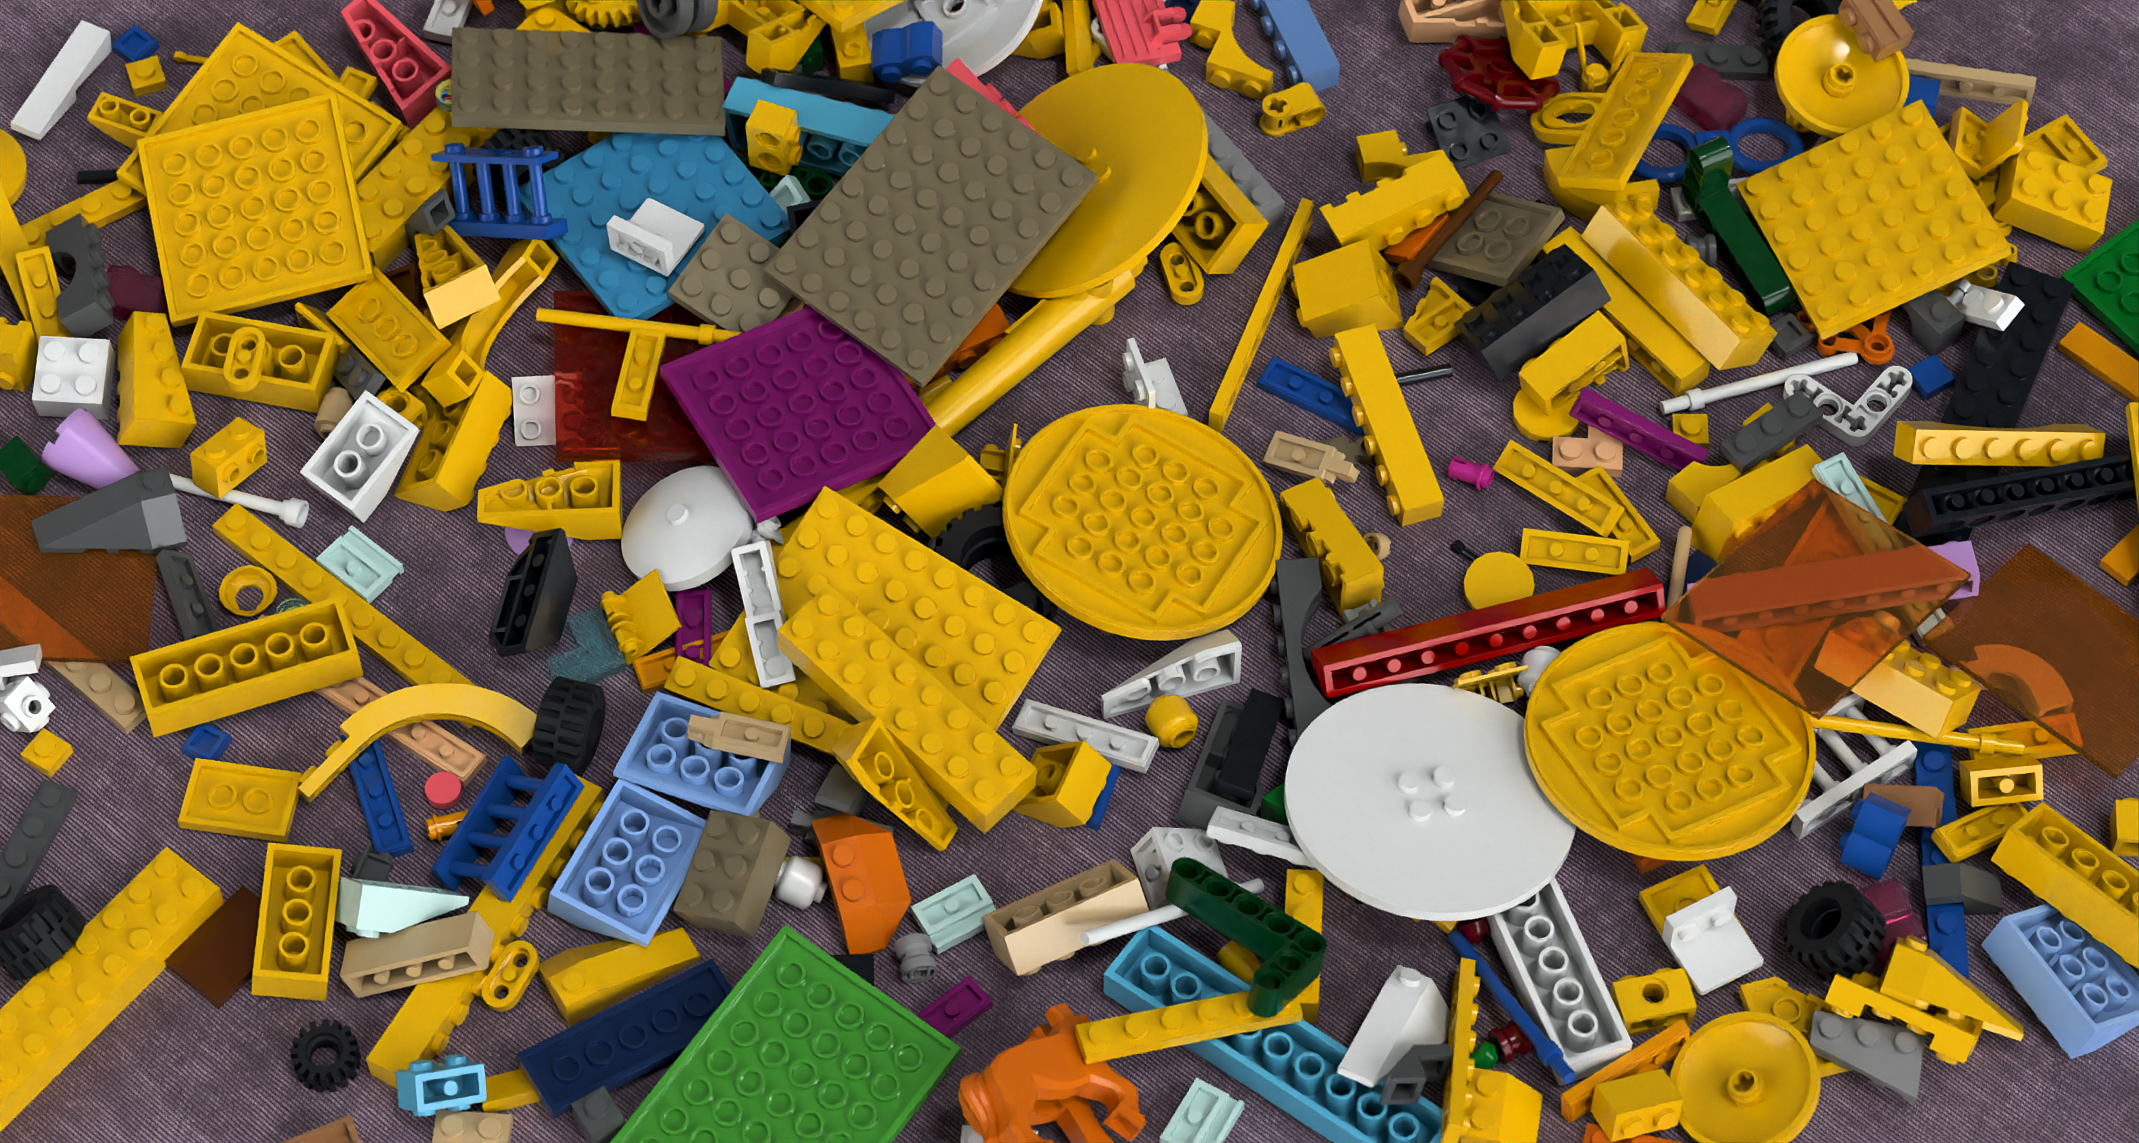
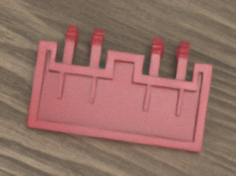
M1091 0L1113 64L1138 63L1156 66L1181 61L1182 52L1178 41L1186 40L1192 33L1191 26L1188 23L1178 24L1187 17L1183 7L1165 8L1163 0Z

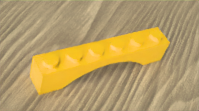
M524 239L509 247L491 275L501 300L493 303L484 312L472 313L463 318L449 340L452 345L435 361L422 381V386L444 408L472 395L485 374L486 357L496 336L524 300L545 281L559 259L543 240Z
M1897 421L1893 455L1908 463L1922 465L2052 467L2103 458L2106 433L2086 424H2051L2033 428H1986L1931 421Z

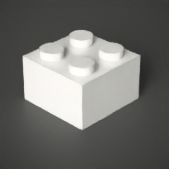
M40 336L32 402L38 416L68 417L79 408L84 410L85 408L96 419L108 420L116 356L110 340Z

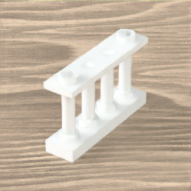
M1845 693L1835 701L1833 707L1821 713L1868 720L1861 712L1865 699L1856 693L1852 695ZM1814 728L1815 739L1817 740L1821 737L1852 774L1841 783L1834 781L1816 761L1812 778L1823 790V793L1813 801L1811 799H1804L1793 817L1790 830L1800 840L1855 805L1859 798L1863 800L1864 784L1886 785L1913 768L1918 751L1909 740L1897 747L1896 745H1890L1884 737L1862 734L1880 754L1879 759L1873 763H1862L1834 730Z

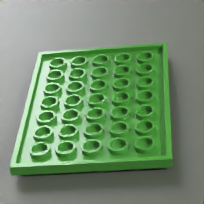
M784 925L610 1143H893L963 1051L956 1043L790 927Z

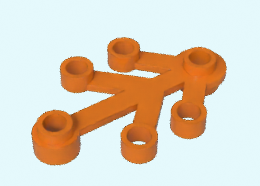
M1892 309L1884 312L1885 315H1877L1870 318L1874 323L1872 333L1861 322L1842 331L1851 333L1856 339L1840 338L1836 335L1821 340L1819 337L1817 342L1818 352L1824 356L1834 355L1837 350L1861 354L1863 359L1871 364L1880 365L1889 362L1895 351L1891 338L1886 334L1887 323L1890 321ZM1805 310L1799 311L1796 318L1809 332H1812L1815 329L1812 322L1804 323L1801 321H1810ZM1828 342L1831 343L1832 346H1827L1823 343Z

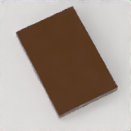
M245 886L240 887L165 960L167 968L218 1010L252 978L261 899Z

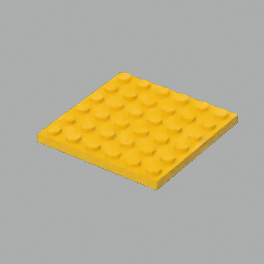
M237 22L144 138L336 92L357 185L399 134L403 125L402 121ZM137 146L118 169L116 175L119 180L147 196Z
M336 92L137 140L168 311L174 328L196 323L201 310L228 315L375 279L343 118Z
M1921 99L1735 183L1738 194L1776 261L1789 279L1797 298L1821 340L2012 255L2010 245Z

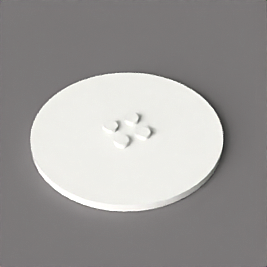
M1421 683L1387 685L1369 689L1339 701L1313 720L1302 733L1289 758L1284 781V804L1290 829L1303 853L1315 868L1330 882L1356 899L1380 910L1415 919L1432 921L1476 919L1505 911L1526 901L1547 885L1562 867L1569 854L1576 825L1569 821L1551 803L1531 771L1524 744L1525 718L1510 708L1485 696L1459 688L1453 689L1444 685Z

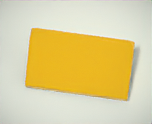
M300 302L295 304V312L301 328L335 334L339 359L347 354L352 346L358 349L347 335L320 310Z
M521 1069L485 1077L487 1101L481 1102L484 1113H496L541 1101Z

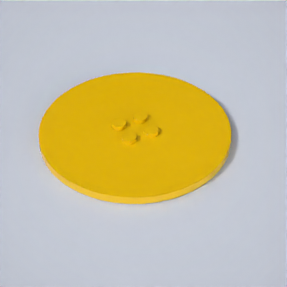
M1117 63L1099 66L1070 76L1051 86L1026 104L1014 116L1016 118L1021 114L1034 128L1033 131L1036 130L1044 139L1095 173L1099 181L1007 290L1018 295L1034 298H1056L1090 290L1132 268L1152 252L1173 230L1187 210L1199 187L1208 152V130L1204 113L1194 95L1178 78L1167 71L1146 64Z
M1134 404L1101 405L1072 412L1056 419L1031 437L1021 449L1010 469L1003 494L1002 516L1007 541L1016 561L1033 585L1045 597L1073 617L1098 629L1129 638L1159 641L1181 640L1202 636L1233 623L1245 615L1264 595L1276 571L1275 560H1280L1283 542L1281 515L1273 492L1256 465L1234 443L1209 426L1182 414L1157 407L1148 408V406Z
M1673 623L1627 624L1608 628L1577 641L1562 651L1541 673L1528 700L1524 720V744L1529 766L1538 785L1558 811L1584 832L1608 845L1639 856L1670 861H1701L1733 855L1750 849L1777 833L1795 815L1808 793L1816 762V739L1812 722L1808 718V711L1801 697L1781 672L1766 659L1737 641L1718 633Z

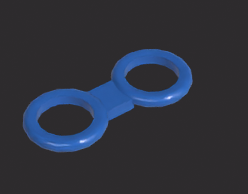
M1756 117L1746 119L1732 126L1729 131L1695 132L1694 135L1687 129L1679 126L1660 123L1651 139L1673 140L1680 143L1688 152L1689 149L1722 135L1732 149L1734 156L1733 165L1740 171L1750 175H1755L1803 153V142L1798 132L1788 124L1773 118ZM1758 132L1770 133L1784 140L1789 147V151L1778 160L1768 162L1757 161L1744 155L1737 144L1740 139L1748 134ZM1640 158L1633 172L1641 178L1647 180L1657 179V182L1661 183L1681 181L1686 160L1677 166L1665 168L1650 165Z

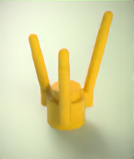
M1576 22L1574 27L1579 59L1578 72L1582 76L1581 91L1605 93L1607 84L1614 80L1615 74L1631 43L1628 40L1624 42L1609 70H1606L1603 65L1598 63L1588 65L1581 24Z

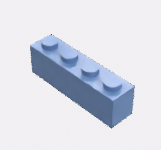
M1249 0L1254 11L1258 10L1261 15V25L1266 36L1271 35L1274 41V51L1278 60H1283L1287 66L1286 73L1292 86L1308 82L1315 92H1319L1339 85L1340 64L1307 0Z

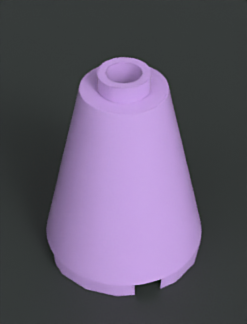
M81 408L75 410L59 425L56 432L60 435L55 444L48 441L41 456V462L48 468L98 490L127 476L141 472L96 417L85 408L84 410Z

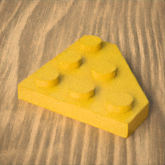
M1776 976L1740 985L1739 994L1746 1011L1763 1012L1785 1020L1794 1026L1808 1043L1814 1010L1837 1014L1831 1010L1832 1005L1824 1002L1825 1000L1811 993L1807 996L1789 987L1788 982ZM1815 1054L1821 1078L1848 1071Z

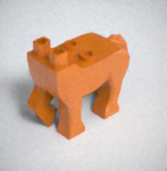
M1067 1003L1052 1006L1045 1013L1044 1016L1050 1025L1046 1023L1037 1026L1029 1033L1027 1040L1022 1044L1010 1047L997 1054L981 1073L968 1074L960 1080L958 1099L962 1106L963 1116L974 1131L982 1136L983 1143H1054L1052 1140L1040 1138L1031 1128V1126L1045 1124L1054 1120L1071 1143H1114L1097 1121L1088 1099L1096 1100L1106 1105L1108 1113L1103 1123L1128 1141H1133L1146 1125L1145 1117L1140 1113L1136 1086L1116 1073L1107 1064V1060L1090 1064L1084 1063L1075 1035V1027L1077 1024L1087 1023L1090 1020L1086 1013L1074 1016Z

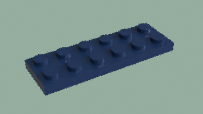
M712 958L517 1053L516 1062L551 1118L555 1119L571 1111V1103L602 1086H605L607 1091L610 1092L678 1058L733 989Z

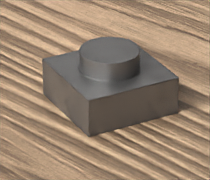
M1792 313L1770 325L1777 332L1770 345L1784 360L1807 347L1812 342V334Z

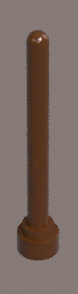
M1491 171L1413 260L1401 262L1392 272L1394 281L1401 288L1413 291L1422 281L1423 268L1501 182L1503 178L1501 171Z

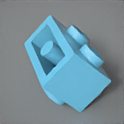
M465 1054L444 1056V1062L432 1064L431 1060L409 1062V1068L396 1070L399 1108L413 1111V1116L420 1117L434 1115L437 1109L464 1110L470 1108L472 1103L487 1101L484 1063L467 1060Z

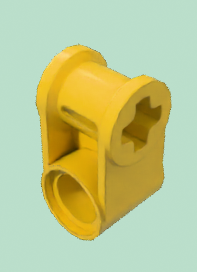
M1298 83L1291 88L1269 94L1264 98L1261 108L1263 115L1260 118L1259 127L1269 137H1281L1303 127L1317 124L1324 118L1326 108L1310 83Z

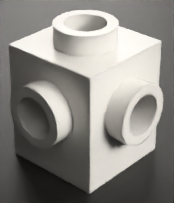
M13 676L7 682L5 690H0V720L13 732H37L48 723L50 719L48 715L56 707L48 699L50 697L48 690L40 683L33 682L28 676Z

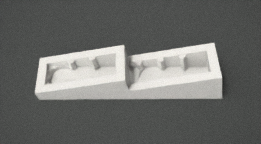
M81 20L11 121V129L41 140L75 103L78 87L112 51L110 31Z
M761 541L731 549V554L747 616L745 623L761 688L764 689L796 681L797 675L794 663L778 650L777 629L786 620L770 541Z

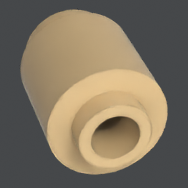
M331 388L323 396L314 428L325 440L355 404L356 399L344 388Z

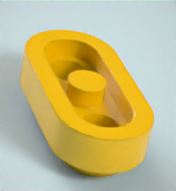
M1180 242L1166 245L1160 253V267L1170 296L1181 305L1197 303L1204 294V280L1198 263ZM1175 262L1181 263L1178 266L1173 265ZM1189 289V290H1191V291H1190V292H1184V291H1182V290Z
M243 327L234 332L231 337L223 375L226 385L235 392L250 391L259 383L267 352V344L263 332L258 328ZM248 347H254V349L250 351L245 350ZM241 376H247L243 379H238Z
M519 940L508 944L483 983L481 994L488 1007L492 1010L505 1012L514 1008L538 971L540 957L529 942ZM519 959H528L525 966L516 967ZM501 990H508V995L505 998H497V994Z

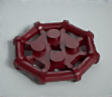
M1462 34L1457 36L1454 44L1448 49L1442 50L1438 55V63L1449 75L1452 81V88L1458 93L1465 92L1490 105L1491 110L1494 111L1502 108L1527 110L1530 113H1537L1542 110L1543 104L1559 93L1560 84L1552 76L1534 80L1528 78L1513 61L1510 44L1507 42V38L1500 36L1499 39L1474 38L1468 34ZM1460 67L1464 68L1466 72H1462Z

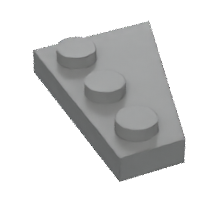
M1814 1010L1809 1045L1816 1055L1848 1071L1853 1069L1871 1078V1083L1883 1089L1886 1086L1904 1095V1100L1915 1105L1918 1095L1925 1035L1915 1033L1905 1027L1853 1017L1847 1018L1837 1014Z

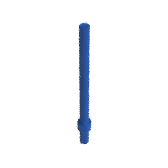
M1455 929L1451 931L1447 937L1449 942L1463 958L1476 960L1475 974L1480 977L1483 984L1537 1049V1057L1546 1067H1551L1564 1084L1572 1083L1576 1078V1073L1563 1059V1051L1554 1041L1546 1038L1460 930Z

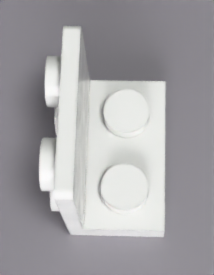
M651 198L645 200L630 220H624L614 215L606 224L611 250L667 277L705 231L703 223Z
M1134 337L1127 339V351L1122 353L1126 369L1125 372H1122V379L1126 391H1132L1135 400H1133V404L1148 406V408L1157 407L1188 417L1187 409L1166 358L1144 364Z
M583 374L512 377L516 446L583 444L585 442L583 405L585 380Z
M1152 827L1130 850L1151 911L1172 905L1165 896V890L1171 865L1178 858H1193L1228 878L1216 840L1207 837V831L1191 828Z
M1730 886L1667 916L1665 919L1662 939L1680 966L1685 968L1689 980L1700 995H1705L1763 965L1764 959L1733 915L1738 897Z

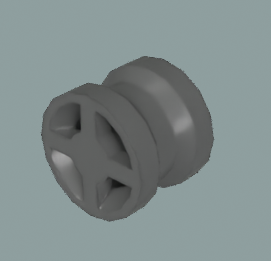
M1707 233L1704 237L1686 234L1685 244L1696 249L1700 255L1699 258L1709 267H1715V234Z

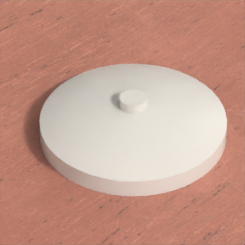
M714 466L687 468L673 473L656 483L635 504L623 528L621 538L622 555L627 566L638 580L642 579L653 569H657L666 591H681L694 588L715 578L733 563L731 549L747 544L755 521L721 468Z

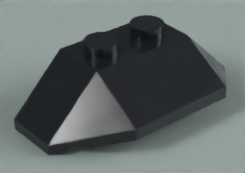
M561 528L533 533L528 541L530 545L519 555L506 576L489 634L497 653L501 657L529 653L561 640L578 581L566 534Z

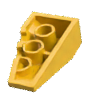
M620 458L582 459L573 462L574 467L557 472H554L553 468L542 471V476L524 481L517 478L478 490L477 520L480 523L535 532L561 528L565 531L566 537L583 540L621 539L623 508Z
M874 717L844 729L831 751L850 777L939 852L945 850L958 827L879 717Z
M682 927L656 932L648 947L618 939L570 948L541 962L537 972L570 1027L700 960L701 956Z

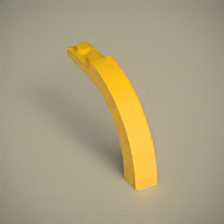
M430 683L400 689L370 702L340 725V732L347 739L344 742L340 739L337 740L326 751L325 756L327 759L318 768L312 765L299 778V781L302 783L298 787L299 794L311 803L371 743L397 728L422 721L450 720L468 723L495 734L506 741L518 753L522 754L533 743L537 714L512 698L479 686L462 683Z

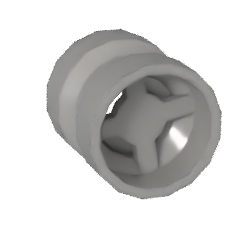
M908 934L894 943L896 957L902 961L900 973L904 982L910 984L921 983L933 978L937 974L936 961L930 956L932 945L927 934Z

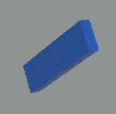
M1275 356L1271 358L1257 380V388L1360 436L1365 435L1363 427H1357L1352 415V407L1354 405L1351 398L1344 396L1340 386Z
M344 735L340 736L342 742L347 739ZM377 739L349 764V768L376 854L378 855L380 851H383L396 858L413 853L414 849L380 741Z

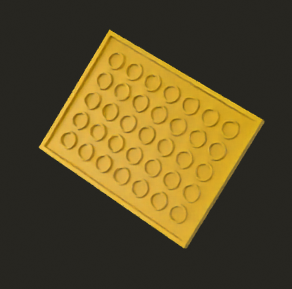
M826 486L823 487L774 562L786 621L824 587L830 584L995 732L1062 631L1058 625ZM744 608L709 661V666L717 671L761 687L745 623L747 616ZM796 665V681L764 688L855 725L860 723ZM928 784L930 790L946 810L950 803Z

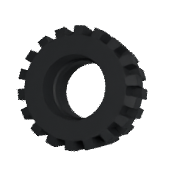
M1842 0L1762 1L1757 8L1761 13L1755 16V24H1760V28L1755 30L1757 37L1762 36L1764 40L1761 46L1764 50L1769 47L1772 51L1770 56L1774 59L1777 58L1787 36L1795 29L1790 20L1791 5L1802 8L1812 19L1823 15L1839 14L1838 8Z
M503 128L495 132L491 138H488L482 147L485 149L522 150L524 147L540 145L543 146V151H558L559 158L542 164L543 173L566 161L563 152L545 130ZM472 163L474 167L472 174L478 182L476 164ZM489 164L494 203L502 210L507 209L502 164ZM516 165L518 187L530 181L528 165Z
M560 676L552 681L541 701L534 727L533 754L536 764L552 768L555 762L565 763L576 774H581L586 770L596 753L604 725L606 700L602 686Z
M1831 880L1825 881L1821 887L1815 885L1810 888L1808 894L1805 895L1803 893L1798 898L1800 901L1796 906L1792 905L1789 910L1791 915L1785 919L1783 925L1786 928L1782 932L1783 940L1786 942L1785 947L1802 966L1823 982L1828 980L1832 983L1836 973L1852 979L1853 974H1861L1865 971L1864 967L1868 963L1872 964L1874 962L1876 952H1881L1884 945L1881 940L1886 937V930L1883 928L1886 924L1885 919L1879 909L1852 884H1847L1842 880H1837L1835 883Z
M44 885L26 893L0 915V965L13 980L20 981L30 978L53 965L74 945L84 929L86 919L57 885Z

